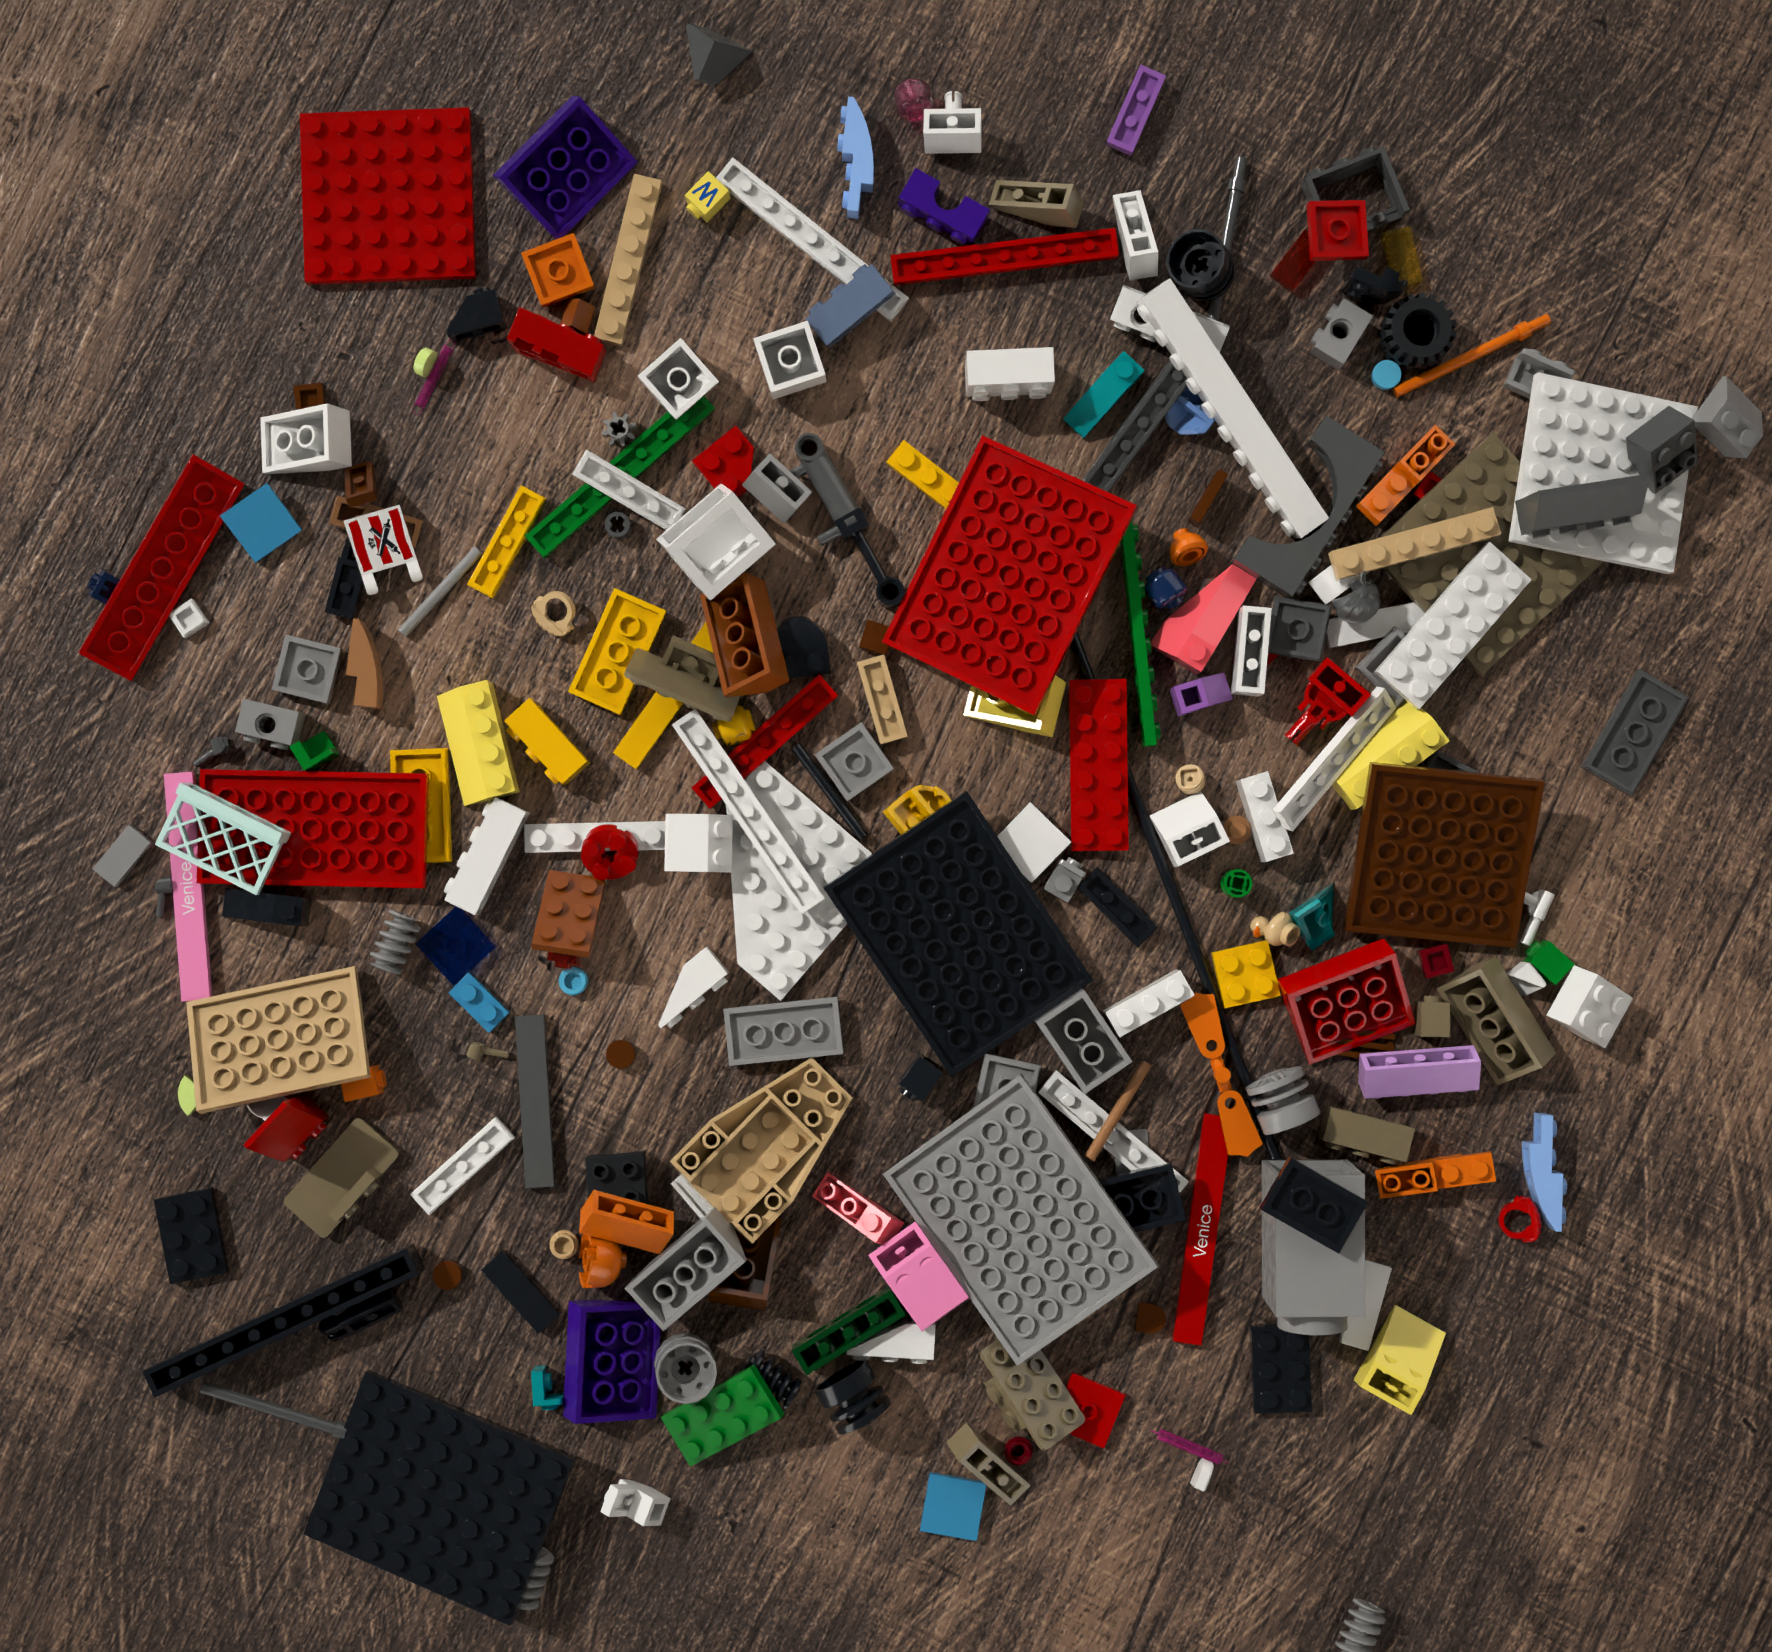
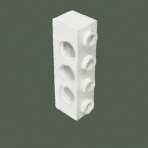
M1123 285L1110 320L1115 321L1114 326L1121 330L1130 332L1131 328L1141 331L1140 336L1142 338L1156 342L1153 335L1155 329L1151 323L1138 322L1134 317V312L1139 307L1136 301L1147 293ZM1193 312L1220 353L1229 331V325Z

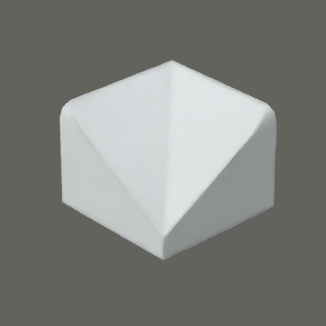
M1520 962L1507 972V975L1522 996H1526L1546 986V982L1531 963Z

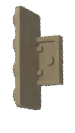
M674 635L663 658L639 648L635 649L624 673V676L632 683L651 688L663 697L674 698L683 702L685 706L704 711L720 721L730 722L732 720L740 696L725 697L723 695L721 684L716 682L719 674L714 653Z
M356 1118L285 1197L284 1205L320 1237L326 1238L344 1218L349 1220L360 1208L357 1203L363 1196L368 1198L378 1188L377 1180L399 1157V1151L364 1119Z
M999 1339L981 1350L980 1357L993 1376L984 1382L987 1394L994 1403H997L1003 1413L1002 1416L1005 1423L1010 1428H1013L1014 1432L1027 1428L1037 1446L1041 1450H1047L1085 1422L1083 1413L1041 1349L1018 1366Z

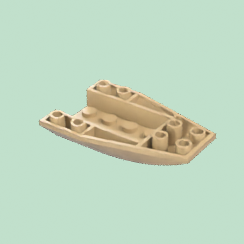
M810 1058L712 1118L672 1158L670 1163L713 1208L716 1207L726 1220L753 1244L794 1201L852 1097L813 1058Z

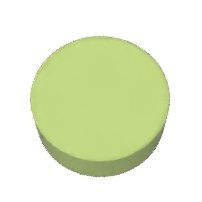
M427 347L423 348L414 361V373L427 378L432 372L433 365L436 363L437 352Z

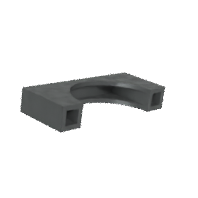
M1327 415L1320 422L1306 445L1319 455L1331 478L1332 502L1327 515L1329 517L1328 520L1323 522L1314 534L1294 543H1268L1249 535L1231 561V564L1257 578L1256 580L1285 598H1291L1294 594L1299 596L1307 584L1304 577L1309 570L1312 572L1316 570L1322 560V557L1319 556L1324 546L1329 548L1338 535L1334 530L1339 523L1344 525L1353 512L1349 508L1354 499L1359 501L1368 488L1364 483L1370 475L1374 477L1384 463L1380 461L1384 451Z

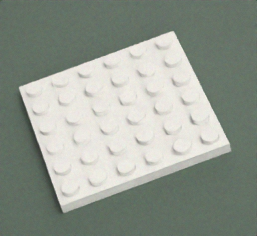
M1536 373L1533 376L1515 501L1539 490L1639 475L1628 459L1626 437L1668 406L1690 418L1695 415L1698 407L1544 373ZM1689 470L1685 471L1673 480L1670 485L1665 486L1656 494L1647 488L1642 513L1631 517V523L1613 526V521L1604 522V527L1587 530L1585 525L1577 527L1578 531L1560 534L1559 530L1550 531L1551 535L1533 539L1532 534L1521 535L1514 501L1508 542L1664 574L1674 573Z

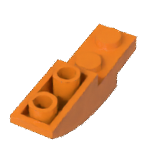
M1435 424L1370 490L1356 507L1377 526L1454 447L1455 443Z
M1491 1151L1462 1155V1153L1375 1169L1380 1199L1435 1192L1443 1188L1496 1181Z

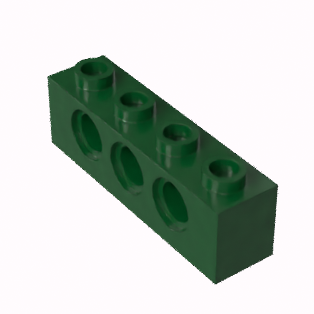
M887 1286L792 1345L791 1351L807 1376L906 1315L905 1307L890 1286Z

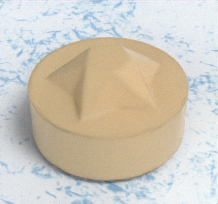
M1185 765L1176 774V784L1185 794H1196L1205 785V775L1201 768L1196 765Z

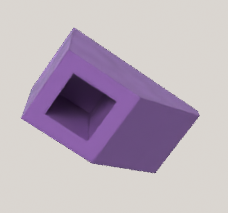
M1224 672L1177 685L1170 689L1178 717L1233 700Z

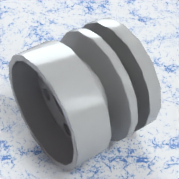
M1301 1066L1272 1071L1259 1077L1257 1081L1245 1088L1249 1096L1261 1094L1252 1099V1106H1267L1265 1110L1257 1115L1263 1134H1275L1294 1128L1312 1120L1321 1113L1314 1095H1299V1092L1309 1085L1308 1080L1295 1081L1305 1074Z
M688 1333L673 1335L666 1339L656 1352L654 1367L657 1384L662 1393L670 1400L682 1404L694 1403L707 1396L714 1387L717 1377L716 1362L707 1342L697 1335ZM681 1360L685 1363L689 1361L690 1369L686 1370L684 1367L680 1369L679 1362Z

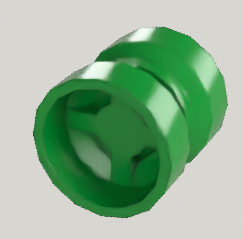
M1229 870L1222 875L1220 887L1226 896L1243 897L1251 891L1252 879L1244 870Z

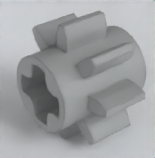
M613 412V418L610 421L603 420L607 430L602 432V436L605 438L611 436L609 441L611 447L615 446L616 443H620L625 449L626 442L629 439L632 441L636 439L631 430H635L637 425L636 423L628 424L630 417L627 413L622 418ZM623 425L625 433L619 432L616 436L613 429L615 427L620 428Z

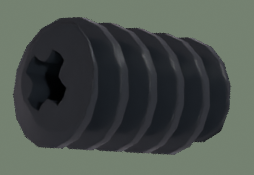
M761 1349L750 1357L741 1371L755 1364L772 1394L775 1395L777 1402H784L782 1407L784 1412L797 1396L802 1380L798 1377L790 1382L792 1372L789 1370L781 1375L783 1365L780 1363L772 1368L774 1358L770 1356L763 1361L765 1351Z

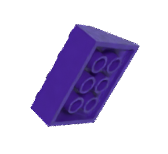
M571 96L492 176L556 240L564 237L638 162L581 97Z
M569 1301L563 1417L574 1424L656 1418L658 1384L654 1359L660 1347L661 1328L636 1301Z

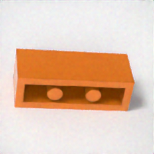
M593 1190L580 1211L579 1233L660 1254L674 1235V1211Z

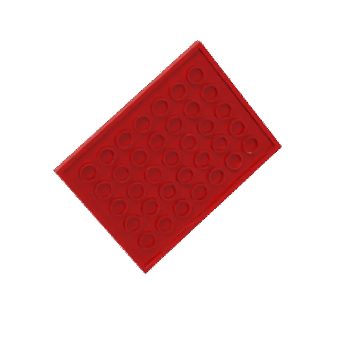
M982 435L882 643L1036 716L1138 508L1137 505Z

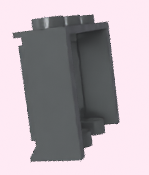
M1374 147L1367 148L1358 154L1359 157L1351 160L1348 157L1339 159L1332 164L1333 167L1322 170L1321 167L1316 168L1306 174L1305 179L1300 185L1308 202L1321 201L1317 193L1318 189L1376 167L1392 207L1366 217L1367 232L1404 218L1410 210L1385 147L1377 150Z

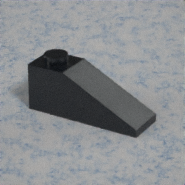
M225 888L222 917L292 926H308L312 898L260 892L259 895H255L247 890Z

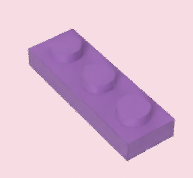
M1140 64L1107 139V146L1132 156L1166 75Z

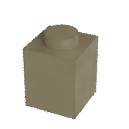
M1424 996V1001H1415V1035L1420 1037H1450V1003L1441 1001V996Z

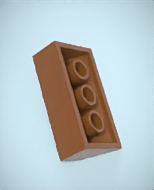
M745 571L711 601L704 594L700 595L721 687L725 697L767 693L790 681L764 580Z

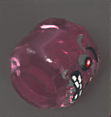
M911 78L903 81L896 87L894 98L900 117L912 123L923 121L924 109H933V99L928 84L921 79Z

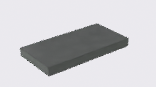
M1637 669L1580 768L1623 793L1633 796L1689 697L1643 670Z

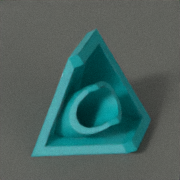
M1334 883L1289 912L1295 921V925L1300 927V935L1312 951L1335 936L1333 931Z

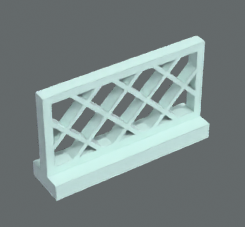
M191 782L180 783L175 792L178 796L155 845L255 895H259L283 843H287L291 832ZM184 802L193 807L196 818L183 822L180 814V809ZM211 816L218 818L221 831L208 835L203 819ZM198 821L203 837L190 841L185 825ZM226 823L232 825V827L227 828ZM179 828L184 844L173 846L165 842L170 831ZM235 829L242 830L247 843L234 847L229 832ZM223 834L228 850L215 854L210 838ZM251 835L258 839L253 841ZM205 841L209 856L203 859L195 857L191 845ZM264 841L272 845L273 848L269 856L259 860L254 844ZM186 847L187 852L181 850V848ZM249 847L254 862L240 866L235 851ZM230 853L235 869L225 872L220 869L217 857ZM211 860L212 865L205 861ZM253 866L256 867L259 877L255 886L245 881L242 870ZM236 872L238 878L235 877V876H233V875H231V874H233V873Z

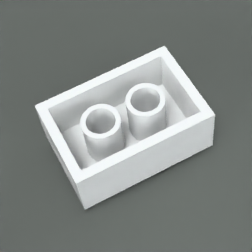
M1053 347L967 351L965 358L966 397H972L973 401H987L990 399L989 396H1001L1002 400H1014L1018 398V395H1029L1031 399L1045 398L1046 394H1051L1055 383Z

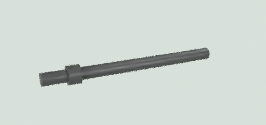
M1242 156L1236 157L1233 178L1229 179L1227 190L1230 192L1221 241L1230 253L1241 194H1244L1246 186L1244 175L1247 158ZM1223 295L1210 301L1209 318L1219 321Z
M203 1382L200 1393L331 1433L333 1434L332 1437L336 1439L344 1438L347 1431L344 1428L346 1422L339 1420L337 1423L207 1382Z

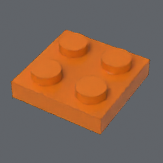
M574 233L521 253L542 308L595 289Z

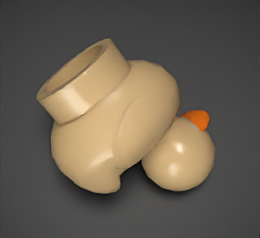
M1285 912L1276 914L1270 922L1265 917H1255L1250 924L1255 938L1264 935L1266 941L1273 946L1284 944L1290 947L1296 943L1301 932L1300 927L1295 925L1292 916Z

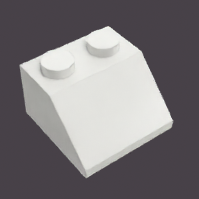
M681 338L638 375L642 384L676 420L719 383Z
M666 814L664 871L732 873L733 815Z

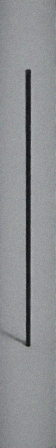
M1076 632L1070 646L1084 680L1095 679L1078 632ZM1128 763L1129 798L1205 993L1214 994L1224 1042L1270 1160H1283L1273 1134H1263L1257 1119V1115L1263 1111L1262 1106L1254 1107L1251 1104L1252 1099L1258 1095L1249 1096L1245 1088L1253 1082Z

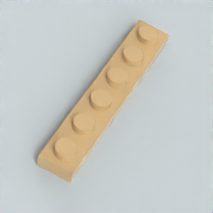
M638 174L633 176L594 334L602 342L623 346L663 184L662 180Z
M1491 507L1333 550L1328 555L1336 581L1360 575L1362 571L1367 573L1498 537L1501 535L1494 508Z

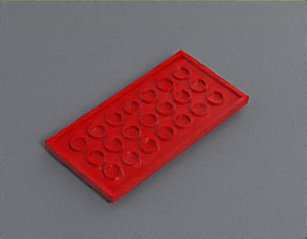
M200 769L199 787L291 832L287 843H283L264 885L426 888L429 774ZM211 816L203 819L208 835L221 831L218 818ZM226 823L227 828L232 827V825ZM198 824V838H201L203 836ZM235 829L229 832L234 847L247 843L242 830ZM223 834L210 838L215 854L228 850ZM251 835L253 841L258 839ZM205 841L198 842L197 858L203 859L208 857L209 853ZM264 841L254 844L259 860L267 858L273 848L272 845ZM249 847L235 851L240 866L254 862ZM230 853L217 857L221 870L227 872L235 869ZM211 860L205 861L212 865ZM197 866L196 883L233 884ZM253 866L242 870L245 881L255 885L259 877L256 867ZM236 872L233 873V874H231V875H233V876H235V877L238 878Z

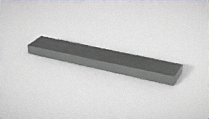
M1170 360L1087 471L1082 481L1109 492L1187 387L1185 383L1187 377L1182 370L1178 371Z
M545 1014L515 1016L525 1188L554 1187L555 1171Z

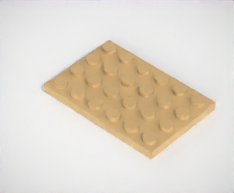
M355 966L186 1002L196 1111L200 1114L371 1078L358 969Z

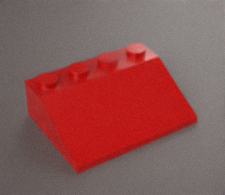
M1384 938L1277 979L1286 1009L1309 1065L1416 1024L1396 953ZM1365 1030L1376 1032L1368 1036L1355 1035ZM1342 1039L1355 1040L1345 1045L1337 1044V1041Z

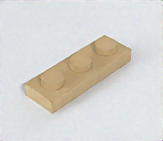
M880 655L857 662L880 745L907 738V732L885 656Z

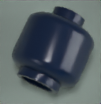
M1161 567L1146 578L1145 592L1157 609L1167 607L1171 611L1184 602L1182 596L1185 595L1187 587L1174 569L1166 570L1165 567Z

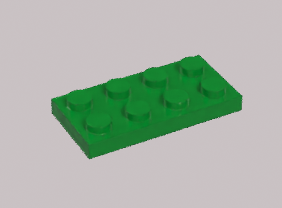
M754 1364L715 1385L708 1395L694 1403L680 1404L664 1413L660 1418L691 1467L781 1419L784 1412Z

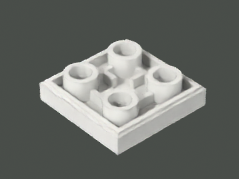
M1031 802L997 836L1023 876L1031 883L1071 843Z

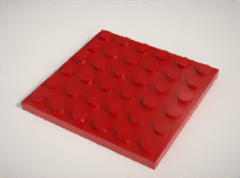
M469 107L300 113L304 281L307 285L476 279L472 124Z

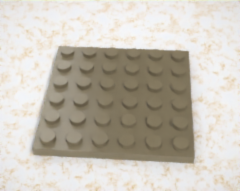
M1491 433L1381 536L1385 537L1483 509L1494 508L1501 535L1498 537L1383 568L1424 613H1426L1486 542H1491L1532 579L1464 657L1479 675L1486 673L1604 562L1508 542L1520 461L1495 433Z

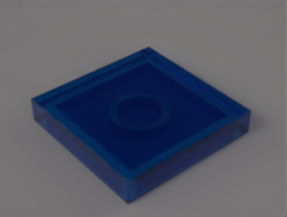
M457 906L415 943L453 986L497 948L469 915Z

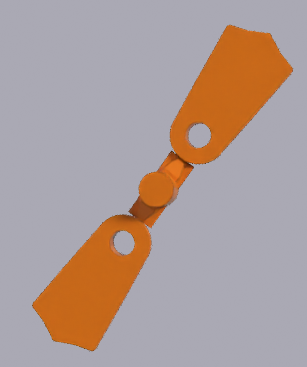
M1194 993L1195 996L1180 1004V1008L1200 1053L1204 1057L1211 1059L1213 1077L1221 1093L1217 1100V1106L1228 1155L1248 1157L1263 1143L1242 1096L1238 1092L1230 1090L1232 1089L1230 1083L1231 1073L1225 1068L1221 1056L1225 1049V1042L1214 994ZM1210 1040L1216 1042V1049L1213 1051H1209L1206 1048V1044ZM1227 1098H1233L1235 1100V1105L1233 1108H1227L1225 1106V1101Z

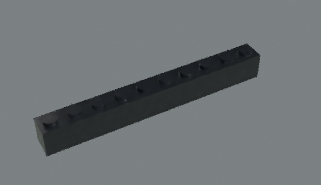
M413 1243L157 1362L142 1372L155 1398L411 1279L423 1272L425 1267Z

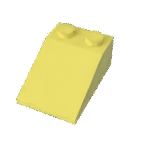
M1055 675L1036 716L971 685L963 715L1027 733L1053 737L1066 682Z

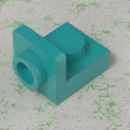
M547 1365L535 1366L531 1371L533 1407L541 1406V1410L559 1408L558 1405L564 1402V1393L548 1394V1391H552V1374L547 1373Z

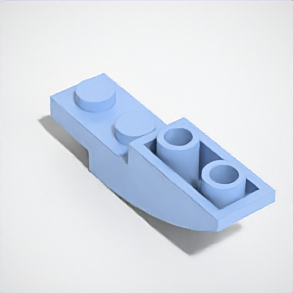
M848 96L847 106H842L840 123L845 124L844 134L838 135L837 151L842 152V161L852 162L847 163L845 180L850 181L849 191H844L842 208L847 209V218L859 219L861 193H873V151L870 134L862 111L855 98Z
M1534 1113L1533 1141H1522L1524 1174L1531 1198L1535 1206H1537L1538 1213H1540L1546 1226L1556 1232H1562V1224L1566 1222L1565 1207H1562L1563 1195H1566L1567 1182L1563 1178V1173L1552 1170V1166L1556 1164V1151L1552 1147L1553 1137H1556L1557 1123L1553 1120V1115Z

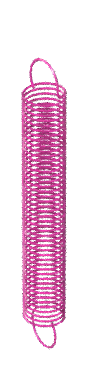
M447 343L440 351L438 361L433 365L431 375L427 378L428 380L423 386L424 389L415 401L416 404L420 405L424 398L427 399L426 403L422 406L423 409L436 387V384L432 388H430V385L439 375L437 371L449 356L447 354L451 348L447 346Z
M1163 1429L1159 1430L1158 1433L1152 1431L1160 1436V1441L1164 1440L1168 1444L1171 1442L1172 1446L1179 1449L1183 1448L1184 1451L1187 1449L1188 1453H1195L1196 1456L1200 1455L1199 1457L1203 1458L1199 1450L1197 1452L1195 1448L1194 1450L1192 1448L1191 1450L1187 1446L1189 1441L1174 1434L1173 1436L1178 1441V1443L1176 1441L1174 1443L1168 1431ZM1205 1452L1208 1461L1211 1460L1213 1463L1215 1461V1464L1219 1463L1213 1454L1209 1457Z

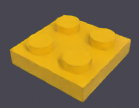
M1266 940L1211 952L1223 1008L1281 996L1269 943Z

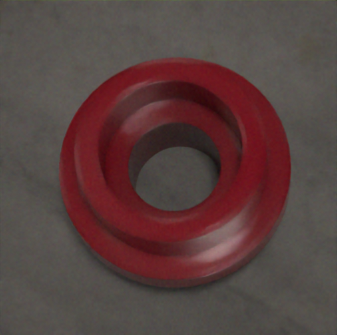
M1014 1436L1006 1442L1004 1454L1008 1462L1021 1466L1030 1461L1033 1455V1448L1027 1438ZM1022 1446L1024 1448L1023 1453L1020 1455L1013 1452L1014 1447Z

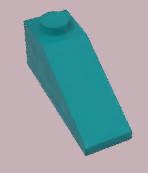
M1123 351L1068 412L1063 421L1084 439L1135 385L1145 370Z

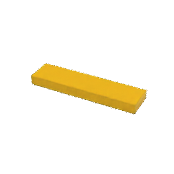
M520 485L467 583L468 586L494 599L526 540L525 535L531 531L547 501L545 497Z

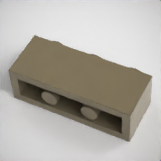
M1326 1105L1318 1138L1325 1141V1147L1341 1151L1342 1146L1353 1148L1352 1154L1369 1158L1370 1153L1380 1155V1161L1397 1165L1398 1160L1407 1162L1415 1128Z

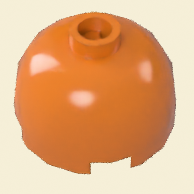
M585 1234L582 1235L579 1248V1258H582L584 1272H579L581 1286L583 1288H600L612 1284L618 1278L621 1268L624 1269L626 1267V1252L621 1251L619 1243Z

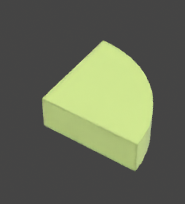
M185 1075L178 1088V1100L182 1110L188 1116L195 1111L196 1103L194 1081L189 1075Z

